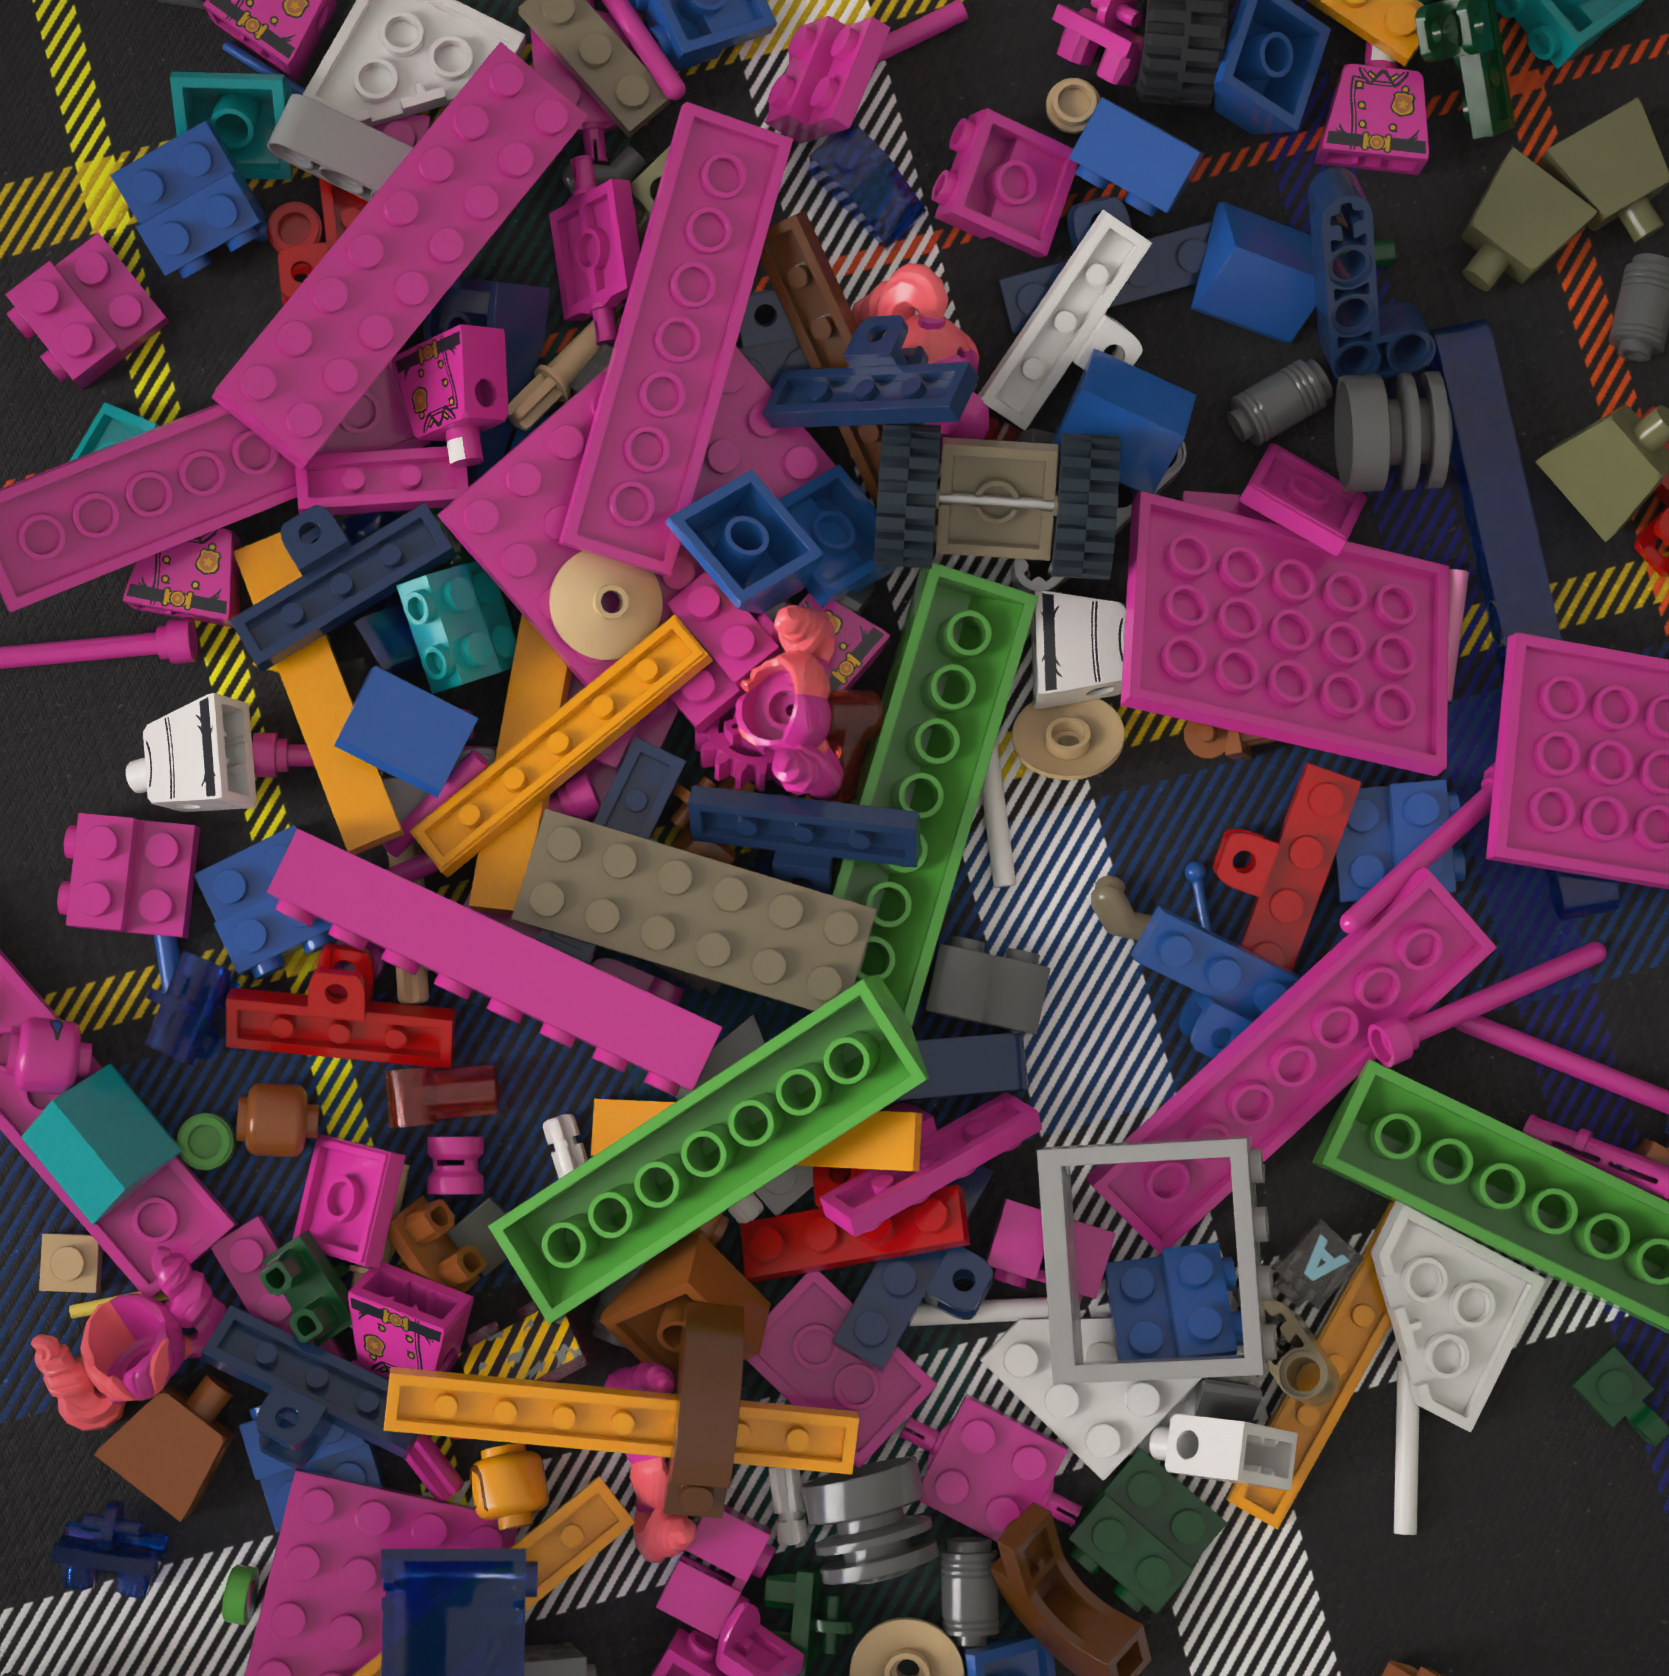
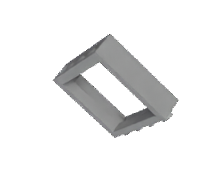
M1252 1135L1057 1146L1037 1150L1053 1384L1254 1376L1266 1373L1269 1369L1268 1360L1277 1359V1331L1275 1324H1266L1264 1301H1273L1274 1289L1271 1265L1261 1266L1260 1242H1269V1218L1267 1207H1257L1255 1183H1265V1164H1263L1262 1148H1253ZM1230 1157L1244 1355L1083 1362L1070 1166Z

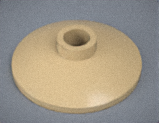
M585 551L575 554L564 563L556 574L551 586L549 607L556 631L568 646L589 658L598 660L622 658L657 629L662 614L661 588L653 572ZM607 591L614 592L620 601L619 608L614 613L606 612L601 605V598Z
M1101 699L1044 709H1034L1033 701L1019 713L1012 728V744L1020 761L1032 771L1058 780L1084 779L1104 771L1117 760L1122 752L1125 740L1124 725L1120 716L1113 707Z
M911 1617L890 1619L869 1630L856 1646L850 1664V1676H907L898 1669V1664L903 1660H912L918 1665L919 1671L911 1676H965L962 1656L950 1636L941 1628L928 1621Z

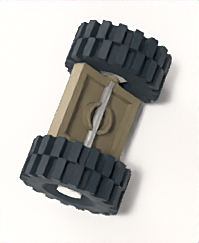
M915 423L883 424L877 495L875 565L932 569L936 509H939L936 554L1050 561L1053 516H1055L1052 577L1110 579L1119 496L1120 436L1062 433L1059 460L1058 444L943 437L940 484H938L941 425Z

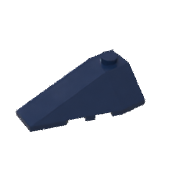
M458 277L424 319V341L460 324L504 329L509 403L530 383L545 342L546 324L549 317L550 288ZM508 417L504 423L480 433L484 461L478 465L467 467L468 487L502 459L514 427ZM434 441L435 447L447 446V442Z

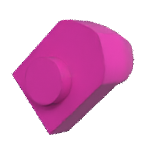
M743 1602L733 1610L721 1630L715 1662L717 1668L728 1676H797L802 1672L805 1655L760 1624L758 1608L751 1603Z

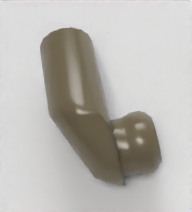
M1110 875L1101 877L1095 883V889L1091 893V906L1101 924L1113 936L1138 941L1153 915L1133 911L1126 895L1123 893L1126 886L1121 879Z

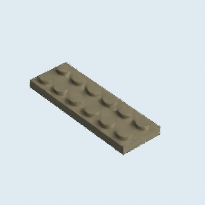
M545 809L511 919L815 1011L854 985L877 909Z

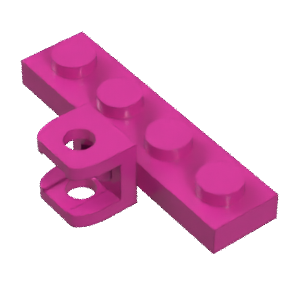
M1004 1092L937 1130L932 1115L912 1104H896L886 1111L922 1113L919 1172L869 1169L821 1196L820 1201L824 1214L828 1219L854 1237L873 1231L881 1226L883 1221L911 1205L922 1203L933 1192L958 1178L972 1174L978 1166L1003 1152L1017 1148L1023 1140L1041 1131L1042 1125L1038 1110L1011 1094Z

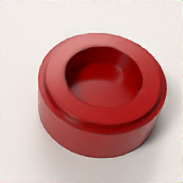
M289 202L279 206L271 214L267 224V235L274 249L280 253L282 250L295 245L324 243L325 228L318 213L312 207L301 202Z

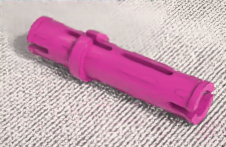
M1532 1114L1529 1116L1523 1133L1669 1202V1166L1594 1139L1593 1132L1584 1128L1576 1132L1542 1120L1536 1115ZM1557 1142H1560V1143H1562V1144L1568 1145V1146H1570V1147H1572V1148H1574V1149H1577V1150H1579V1151H1575V1150H1573V1149H1570V1148L1564 1147V1146H1562V1145H1559V1144H1557ZM1584 1151V1152H1586V1153L1595 1155V1156L1599 1157L1600 1160L1597 1159V1158L1591 1157V1156H1589L1588 1154H1585V1153H1582V1152ZM1613 1163L1619 1164V1165L1624 1166V1167H1627V1168H1629V1169H1632V1170L1638 1171V1172H1640V1173L1646 1174V1175H1648V1176L1654 1177V1178H1656L1658 1181L1653 1180V1179H1650V1178H1647V1177H1645V1176H1642V1175H1640V1174L1634 1173V1172H1632V1171L1626 1170V1169H1624V1168L1615 1166Z

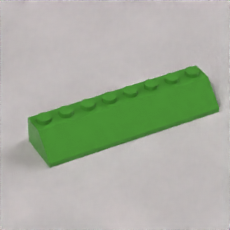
M934 562L932 563V569L922 568L919 572L851 804L897 808L919 812L921 852L917 867L838 858L837 864L832 868V885L829 895L877 909L854 985L864 978L879 974L907 1017L911 1027L1038 600L1036 595Z
M879 974L864 978L490 1224L488 1228L547 1323L551 1324L928 1080L929 1076L911 1024Z
M1372 1060L1366 1062L1336 1110L1312 1161L1313 1164L1388 1200L1403 1203L1486 1247L1669 1334V1202Z

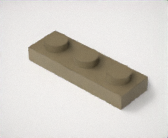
M526 0L519 6L518 14L628 138L670 104L671 99L666 97L651 73L586 0Z

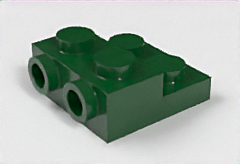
M1138 1446L1077 1518L1073 1527H1070L1065 1534L1075 1544L1069 1554L1094 1576L1101 1568L1107 1571L1119 1582L1112 1591L1138 1614L1145 1605L1157 1614L1193 1571L1191 1566L1226 1526L1227 1522Z

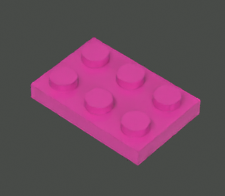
M822 1272L806 1273L769 1312L760 1354L746 1360L792 1405L857 1411L859 1426L854 1465L859 1469L938 1385L899 1347L896 1348L882 1373L834 1346L832 1340L854 1303Z

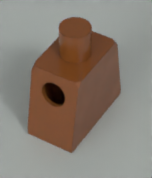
M210 1374L205 1375L189 1397L174 1386L167 1387L160 1391L110 1437L94 1455L181 1522L191 1516L197 1508L235 1434L217 1420L216 1417L233 1397L234 1392L222 1381Z

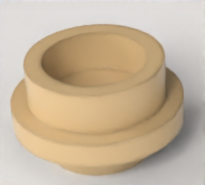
M1068 78L1058 82L1050 90L1046 100V113L1049 121L1055 128L1064 133H1083L1101 100L1099 93L1092 84L1083 79Z

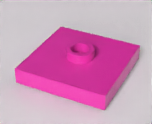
M1270 443L1238 501L1337 557L1347 542L1367 497L1361 492L1344 493L1338 479L1279 445Z
M318 1134L293 1239L309 1230L325 1255L362 1266L380 1268L406 1155L333 1136Z

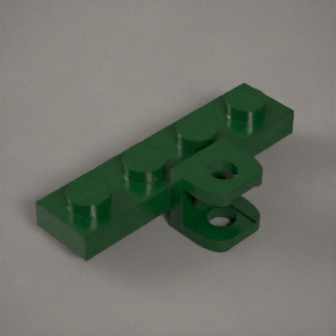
M1444 0L1420 7L1415 14V22L1421 56L1426 62L1454 58L1456 66L1462 71L1465 88L1462 110L1467 124L1471 126L1473 139L1494 136L1515 128L1495 0Z

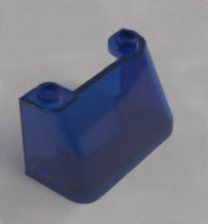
M381 1549V1579H383V1591H386V1597H382L381 1610H383L381 1676H524L526 1597H537L538 1561H526V1549Z

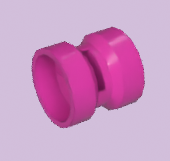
M427 1137V1154L433 1159V1172L427 1177V1194H484V1176L478 1171V1159L484 1154V1137ZM447 1160H464V1165H447Z

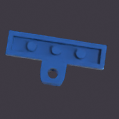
M1159 905L1130 954L1136 962L1194 990L1182 1010L1179 1028L1185 1036L1191 1038V1045L1196 1051L1213 1059L1302 977Z

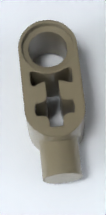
M1238 1286L1236 1291H1233L1232 1296L1241 1308L1240 1288ZM1274 1296L1273 1301H1264L1266 1324H1270L1274 1319L1282 1322L1283 1324L1280 1327L1281 1333L1287 1342L1295 1347V1349L1287 1352L1285 1347L1276 1341L1277 1359L1268 1360V1370L1283 1392L1300 1403L1312 1407L1328 1403L1335 1396L1339 1387V1374L1335 1365L1299 1314L1283 1303L1278 1302ZM1308 1363H1317L1320 1369L1318 1384L1309 1391H1299L1296 1385L1298 1371Z

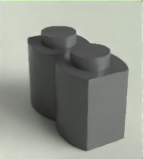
M952 936L950 946L944 944L937 946L924 1012L1029 1035L1037 1034L1051 969L1038 965L1039 954L1007 948L1005 958L983 953L984 942Z

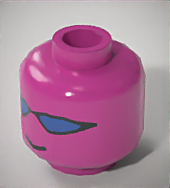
M29 1017L22 1023L20 1030L11 1029L5 1074L14 1075V1082L20 1090L61 1095L74 1087L76 1077L88 1078L92 1044L81 1043V1030L75 1022Z

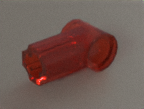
M831 689L827 700L832 711V719L826 740L837 756L843 768L844 776L843 783L837 793L825 801H839L850 804V800L855 799L866 742L872 741L878 736L882 726L883 710L880 698L874 691Z
M496 1066L461 1067L436 1071V1067L385 1071L389 1128L440 1124V1119L500 1114V1095Z

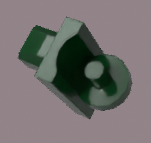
M309 1230L262 1260L265 1268L260 1272L259 1279L269 1294H274L278 1297L283 1294L295 1312L291 1316L290 1327L301 1343L314 1341L318 1347L352 1325L348 1290L340 1279L350 1272L349 1267L344 1261L333 1268Z
M804 1565L797 1572L771 1573L766 1579L765 1607L793 1610L792 1630L765 1628L805 1655L802 1672L797 1676H806L807 1672L813 1671L816 1632H821L819 1652L823 1654H836L838 1634L855 1633V1619L840 1616L841 1595L824 1594L823 1614H818L821 1582L820 1566Z

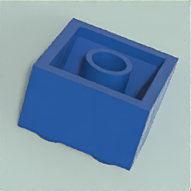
M1241 0L1224 50L1223 59L1214 81L1215 111L1251 135L1298 131L1331 28L1290 0Z
M1102 97L1069 158L1080 164L1075 173L1076 175L1103 190L1111 181L1129 191L1124 200L1126 203L1153 217L1158 208L1166 213L1171 212L1206 153L1113 101Z
M753 469L672 514L665 522L737 609L764 614L801 592L824 556L823 551Z

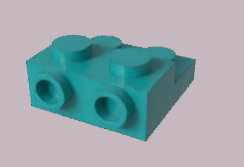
M1495 0V6L1502 16L1506 18L1514 17L1528 34V46L1537 58L1542 60L1549 59L1559 69L1591 46L1606 30L1636 10L1645 0Z
M477 561L427 574L396 585L432 694L512 668L517 639L500 588Z

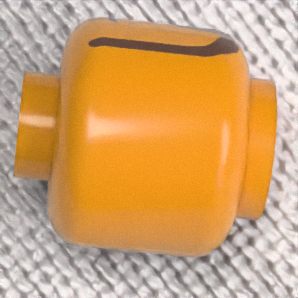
M521 1443L502 1445L480 1451L482 1460L475 1462L471 1466L469 1473L477 1515L484 1520H498L499 1531L532 1525V1513L544 1509L549 1503L542 1457L536 1452L527 1451L526 1444Z

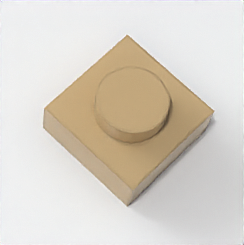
M42 1234L39 1291L101 1292L103 1248L89 1234Z

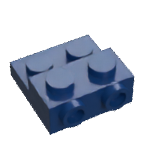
M628 0L636 12L641 11L649 32L676 71L717 59L724 48L771 34L778 24L766 0Z
M210 119L203 121L110 175L140 224L136 226V229L165 276L178 270L184 279L212 263L207 252L223 243L227 245L230 252L259 236L254 226L267 218Z
M840 464L778 499L824 553L823 558L805 586L822 608L850 591L855 594L859 593L895 570L896 567L875 565L877 509L868 500L861 486L849 477Z
M1446 780L1395 783L1382 787L1359 789L1333 859L1337 903L1357 902L1460 809L1457 792H1447ZM1451 847L1428 868L1450 894L1457 892V881L1465 880V857L1461 847Z
M296 825L193 874L216 920L214 923L215 928L239 975L247 976L253 973L256 980L265 978L287 966L284 957L304 948L307 955L322 950L325 945L337 941V939L328 934L332 924L316 917L310 927L275 910L279 900L267 893L296 830L299 829Z
M1219 1242L1162 1248L1160 1257L1107 1262L1104 1278L1117 1360L1237 1355V1346L1244 1345L1241 1310L1231 1311L1228 1298L1229 1291H1236L1235 1266L1232 1257L1221 1258Z
M259 1405L249 1409L252 1420L240 1424L239 1428L255 1480L260 1479L276 1533H278L281 1529L296 1468L260 1451V1434L257 1431L256 1425L257 1415L261 1407ZM329 1423V1431L316 1453L305 1465L300 1467V1469L362 1484L368 1483L385 1487L372 1443Z

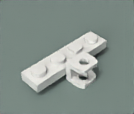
M1102 210L978 394L985 405L1023 430H1026L1072 361L1082 369H1085L1094 348L1104 352L1109 345L1115 344V349L1110 356L1133 366L1143 351L1140 342L1121 323L1105 312L1152 242L1105 210Z

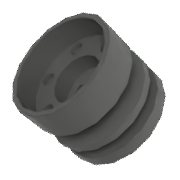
M1428 371L1420 373L1417 387L1411 372L1398 374L1392 399H1388L1386 387L1380 374L1343 375L1339 377L1334 405V440L1337 472L1343 492L1383 491L1388 480L1390 466H1394L1397 480L1402 490L1415 489L1419 477L1424 489L1443 488L1447 478L1453 433L1451 411L1447 401L1444 380L1440 372Z
M916 1456L872 1462L862 1465L859 1469L853 1467L852 1475L830 1473L801 1484L809 1524H836L838 1533L830 1535L815 1544L817 1556L840 1554L844 1556L821 1566L820 1570L824 1584L854 1583L863 1585L881 1582L907 1574L916 1566L932 1561L940 1556L936 1538L914 1540L909 1538L932 1528L931 1517L926 1515L904 1516L902 1507L910 1505L925 1496Z

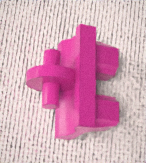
M1091 0V5L1098 9L1097 12L1090 8H1083L1077 12L1063 4H1058L1052 20L1065 26L1057 55L1079 65L1091 66L1098 46L1101 45L1106 49L1097 69V76L1115 85L1130 86L1140 67L1144 36L1126 27L1129 25L1136 28L1142 21L1143 14L1136 10L1137 0Z

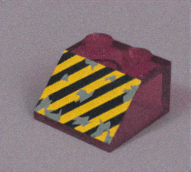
M534 1300L516 1309L521 1320L501 1330L497 1322L494 1321L466 1336L470 1347L458 1354L465 1374L556 1382L588 1365L595 1358L571 1311L548 1324Z

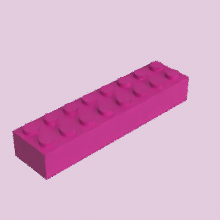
M500 42L217 386L211 398L295 466L303 470L588 118V115L506 45Z
M300 829L296 830L267 890V893L279 900L275 910L310 927L316 917L332 924L328 932L329 935L361 951H364L367 943L371 942L385 949L381 957L382 960L410 974L416 975L420 966L438 974L434 984L466 1000L472 990L491 998L487 1009L513 1022L520 1024L524 1014L544 1023L539 1032L540 1034L569 1048L572 1047L575 1039L594 1046L596 1050L592 1058L616 1070L624 1072L628 1063L648 1072L644 1080L645 1083L672 1096H677L681 1087L688 1091H693L722 1029L721 1026Z

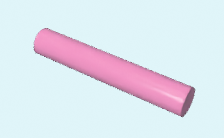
M1449 569L1448 702H1452L1469 578L1468 571Z

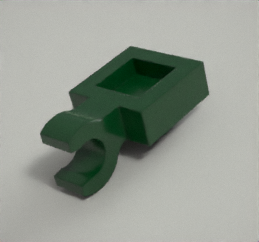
M1609 1346L1569 1384L1608 1427L1613 1428L1624 1418L1648 1445L1652 1443L1655 1447L1669 1435L1668 1425L1642 1401L1654 1388L1614 1346Z

